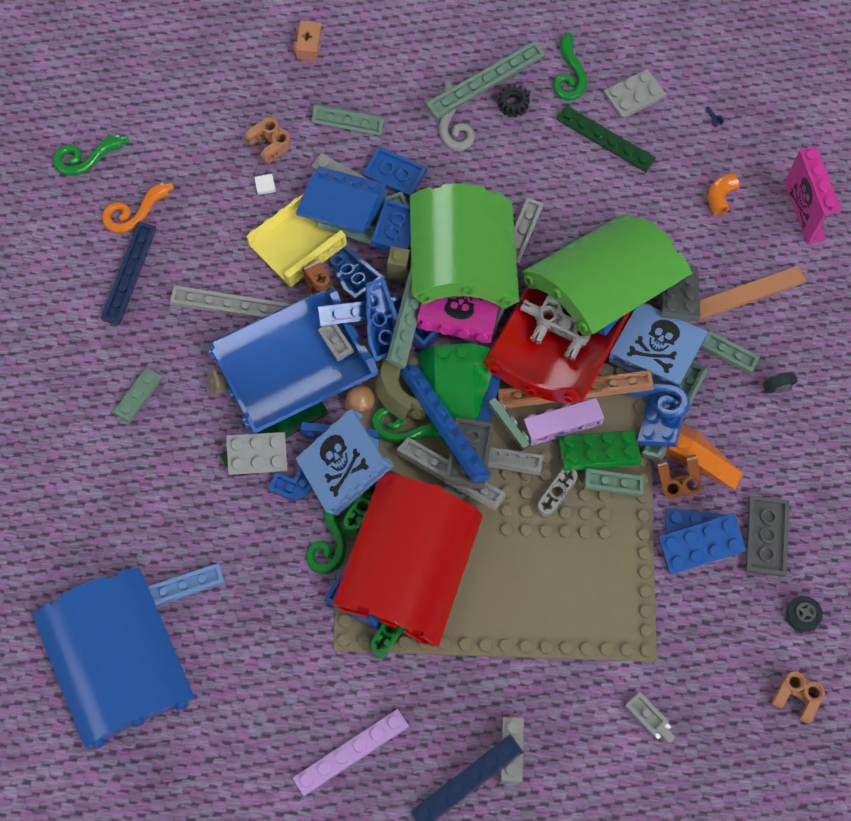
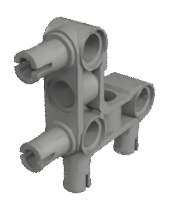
M548 294L545 302L540 307L525 299L520 311L534 316L537 322V327L530 340L533 342L536 340L537 344H541L547 331L556 333L571 341L564 356L568 359L571 357L570 360L575 361L581 347H584L589 342L591 335H578L579 330L573 318L563 313V306L551 295ZM549 314L552 315L553 318L547 320L544 318V316Z

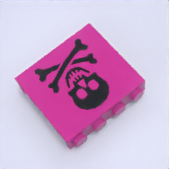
M817 147L799 150L784 182L807 244L825 241L826 238L821 227L822 222L827 214L842 211Z
M469 296L441 298L425 305L421 303L417 328L491 344L499 306L488 300Z

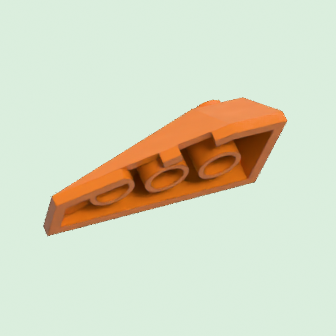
M684 424L681 427L677 447H669L665 454L688 466L686 456L696 455L700 473L734 490L743 475L700 432Z

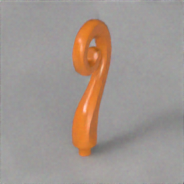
M161 182L153 186L146 193L137 213L127 222L124 221L130 217V208L122 202L111 203L103 211V225L114 233H125L135 229L137 223L143 222L154 203L168 196V191L174 189L172 183L164 185ZM116 210H121L122 214L119 215V220L124 223L113 222L111 219L112 213Z

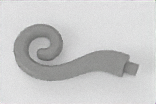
M451 81L445 82L446 88H444L443 92L445 93L456 85H452ZM454 109L441 117L439 134L441 140L448 148L455 151H463L473 144L475 133L469 124L457 123L452 128V136L457 138L459 132L464 131L467 133V138L464 141H455L450 137L448 126L456 111Z

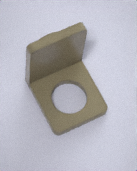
M212 370L207 376L210 395L228 393L226 389L229 386L223 374L217 375L216 370Z

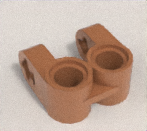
M273 117L264 118L244 135V138L250 145H254L263 138L271 143L263 149L260 155L266 163L272 162L290 149L289 133L279 126L277 119Z
M791 672L782 680L771 704L782 709L789 695L801 699L806 705L799 720L809 725L822 702L825 691L821 684L805 679L804 675L799 672ZM790 679L796 681L797 688L790 685ZM809 689L815 692L816 698L809 696Z

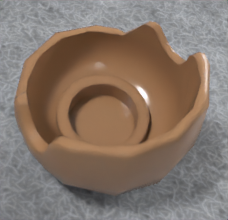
M356 385L350 388L344 398V404L348 411L354 409L360 413L369 412L375 403L374 393L369 387L364 385Z

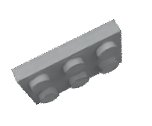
M648 69L603 91V94L621 119L666 98L667 95Z
M285 432L226 436L228 475L287 471Z

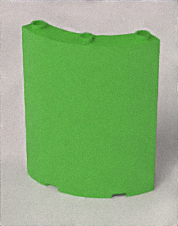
M459 183L443 184L441 188L435 189L429 187L410 195L413 297L425 305L441 298L469 296L488 300L503 309L519 302L512 202L496 191L494 193L487 191L482 186Z
M624 214L522 271L524 282L528 285L529 289H539L551 295L568 311L581 334L591 335L693 274L683 254L681 252L677 253L672 246L674 242L660 228L644 218L640 220L635 215Z

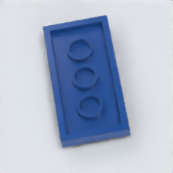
M735 513L658 536L671 575L747 551Z

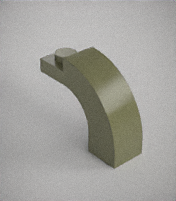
M383 360L378 369L379 374L375 378V389L379 400L387 410L401 419H404L407 414L415 419L423 420L427 413L419 401L406 394L400 387L399 374L401 368Z

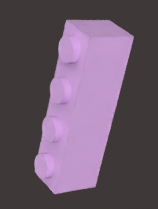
M586 398L581 403L566 404L556 410L548 409L540 415L531 414L524 419L522 427L530 439L528 442L531 447L558 439V436L571 435L602 426L604 416L597 398Z

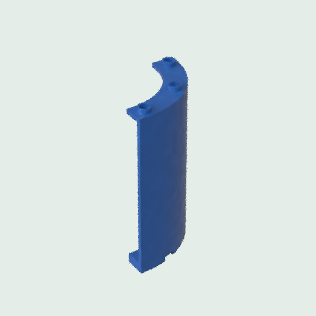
M332 285L326 291H318L208 343L211 349L208 353L212 361H217L229 386L226 390L231 400L235 398L245 417L242 420L246 428H251L254 434L379 374L373 357L364 345L361 346L358 341L359 336L352 324H349V322L337 324L354 350V353L338 362L318 333V329L323 326H318L316 307L342 304L337 291Z
M140 567L119 571L116 573L117 576L109 579L106 576H102L60 595L61 600L54 604L48 602L32 614L84 748H100L106 744L105 741L131 726L138 727L144 724L146 719L170 710H183L195 698Z

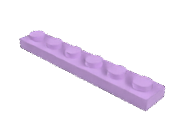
M397 709L293 777V780L302 795L306 796L407 729L409 725Z

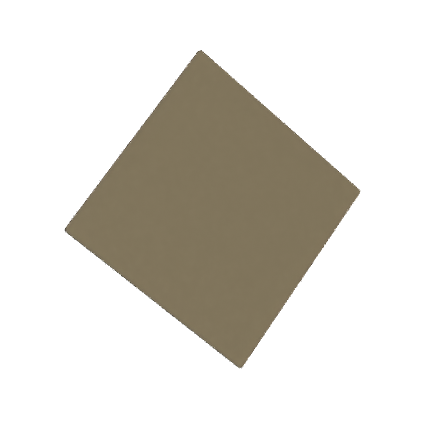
M408 356L406 365H417L419 368V356ZM383 360L375 361L377 369H379ZM603 363L596 377L631 372L611 363ZM399 374V384L402 390L409 396L417 399L401 374ZM376 376L357 384L369 387L375 396V403L369 412L362 413L363 416L360 418L364 428L373 430L371 426L373 414L379 408L384 407L376 393ZM501 379L498 390L515 388ZM497 392L496 399L499 401V394ZM618 394L594 397L597 398L604 416L602 426L575 433L588 434L634 430L638 440L649 395L632 397ZM554 402L507 408L505 411L509 416L512 415L516 419L517 427L522 432L524 431L522 427L523 421L527 416L531 414L540 415L548 409H560L568 403ZM492 413L490 423H494L491 447L544 455L541 475L487 468L491 474L489 484L505 492L506 496L495 511L470 496L463 500L468 504L476 506L483 517L439 647L419 643L414 638L405 634L406 629H404L389 653L655 662L657 660L652 460L643 457L642 453L646 446L638 444L642 460L641 465L595 469L644 476L642 497L584 489L586 469L576 470L578 477L574 486L555 512L549 517H544L537 510L538 503L563 470L558 439L531 447L528 446L521 451L494 413ZM406 414L403 425L397 430H390L387 428V423L394 422L396 417L394 415H386L381 420L382 427L394 433L405 432L426 423H433L427 414L423 420L415 419ZM422 437L414 440L449 460L450 447L445 440L433 437ZM380 438L378 451L383 457L391 460L394 465L391 470L404 477L419 480L430 485L437 484L443 488L449 485L397 455V449L402 443H391ZM571 474L565 475V479L563 481L564 485L566 484L568 479H571ZM556 487L552 489V493L555 496L563 494L561 488ZM550 499L546 505L543 504V510L550 509V504L553 500ZM355 501L340 513V526L345 537L346 553L341 565L337 568V578L348 562L357 536L349 537L344 532V518ZM361 507L358 510L365 512L367 508ZM335 608L334 650L371 652V642L378 630ZM388 627L386 629V632L389 634H393L397 631L395 628ZM384 638L381 646H377V650H379L380 648L384 649Z

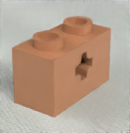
M300 21V27L296 28V38L298 39L297 42H294L293 52L296 53L297 59L318 61L322 34L320 22Z

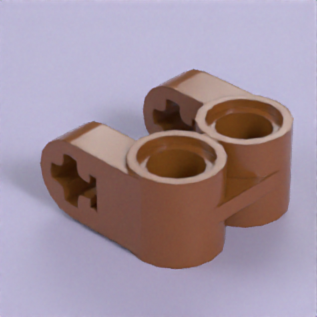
M319 259L301 267L305 277L304 282L307 288H310L309 292L311 295L318 291L329 289L331 285L330 278Z
M696 455L686 456L689 474L679 477H671L667 461L657 462L663 492L666 497L676 499L681 496L696 495L701 491L702 478ZM689 480H696L698 486L696 488H689L687 482ZM674 483L679 489L676 492H670L667 488L668 485Z

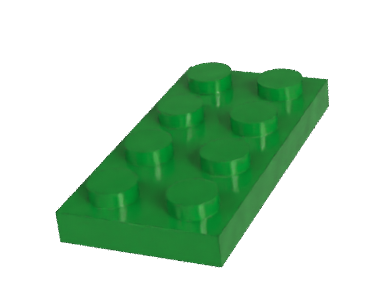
M634 430L558 436L564 471L641 465L642 460Z

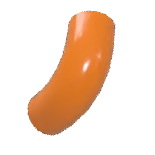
M734 172L716 179L709 188L707 199L713 216L724 214L730 209L726 200V194L739 189V180Z

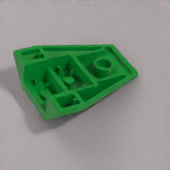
M477 344L434 345L419 352L420 371L454 421L456 418L476 421L478 419L493 375L482 364L491 349L489 347Z

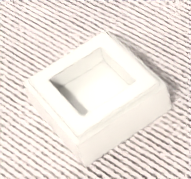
M272 174L254 177L258 195L276 192Z

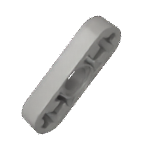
M563 469L538 503L537 510L540 515L549 517L555 512L576 483L578 477L576 470L564 471ZM571 474V479H568V481L564 485L563 481L565 479V475ZM556 487L561 488L563 494L555 496L552 493V489ZM550 499L553 500L550 504V509L543 510V504L546 505Z

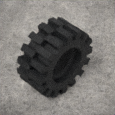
M510 84L507 85V88L504 86L498 95L500 112L503 111L504 115L508 113V117L514 115V118L518 114L522 116L523 112L526 113L530 103V94L527 92V89L524 88L522 90V86L516 87V84H513V87ZM517 97L520 100V104H509L507 99Z

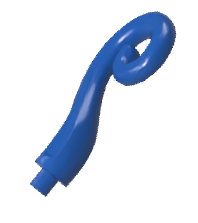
M653 383L654 390L625 394L638 397L666 393L677 397L680 404L674 409L664 408L665 404L675 403L673 396L664 395L656 402L658 414L669 419L683 416L690 407V399L687 393L679 386L669 383Z

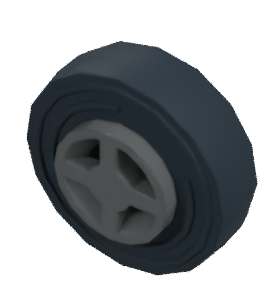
M794 372L776 374L763 383L764 391L766 393L785 391L797 383V376Z
M799 596L788 604L786 619L793 629L799 632H810L821 624L823 612L820 604L815 599L808 596Z

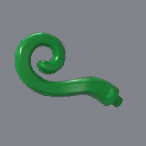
M565 32V35L561 37L560 51L564 60L575 72L578 78V85L573 91L563 90L561 88L562 82H567L570 88L575 86L574 77L566 73L558 75L553 83L555 94L566 101L580 98L587 87V76L573 52L574 39L571 37L572 34L570 32Z
M120 134L104 139L92 154L78 165L75 164L79 163L82 159L81 150L75 145L62 146L53 156V165L57 171L64 175L74 176L83 174L93 168L108 152L121 149L123 144L129 143L128 136L121 137ZM73 153L74 156L69 159V163L75 166L65 165L62 161L64 155Z
M385 406L379 408L371 419L372 429L378 430L380 438L387 442L403 443L407 437L412 440L422 437H433L444 441V438L433 423H426L400 433L387 431L382 427L381 420L386 415L394 414L387 410ZM395 416L396 420L388 422L387 428L390 430L399 429L403 425L404 419Z
M323 508L324 520L335 541V554L328 563L321 564L317 562L315 553L318 550H323L326 558H330L332 554L330 544L324 541H317L308 548L306 560L312 571L318 574H329L341 565L346 553V542L337 516L326 512Z

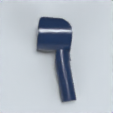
M709 106L706 107L707 112L712 118V125L714 127L718 126L716 120L720 121L722 125L724 118L721 115H715Z

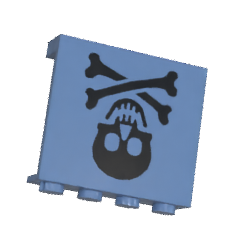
M643 303L635 308L612 348L609 363L631 373L651 370L653 383H669L681 388L682 380L702 343H705L708 331L700 326H694L686 320L661 317L660 310L652 307L650 304Z
M354 409L345 412L336 423L332 424L324 434L316 438L315 442L304 449L296 458L325 511L336 516L394 466L390 459L380 454L360 421L363 414Z

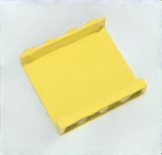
M303 194L295 198L285 208H281L273 217L266 219L262 225L250 231L246 236L248 245L290 288L304 278L302 266L318 259L324 263L347 245L346 235L341 230L338 233L317 227L318 221L296 215Z

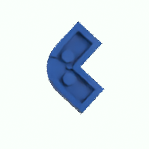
M301 467L294 479L276 472L268 488L269 492L288 500L302 499L312 490V486Z

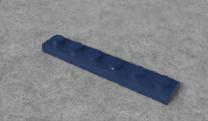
M142 222L137 223L101 316L102 321L116 325L121 324L156 233V226Z
M509 734L411 810V814L416 821H436L524 753V751L513 736Z

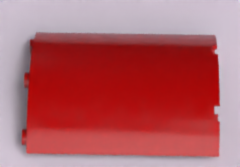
M527 286L482 364L488 368L491 374L525 392L530 397H539L558 403H581L585 399L630 312L620 317L607 335L597 332L591 334L589 342L584 347H581L575 361L570 360L571 357L568 359L564 356L571 343L570 340L551 331L546 332L541 344H537L536 340L535 342L530 340L537 327V322L534 316L520 311L521 306L526 299L540 307L545 302L548 293L539 289H529ZM547 314L544 318L550 320L553 316Z
M393 471L385 473L378 479L333 605L342 612L367 618L368 614L378 617V622L392 628H397L398 625L406 629L405 634L421 644L439 647L483 515L477 510L476 506L468 504L457 496L444 491L440 485H430L419 480L401 476Z

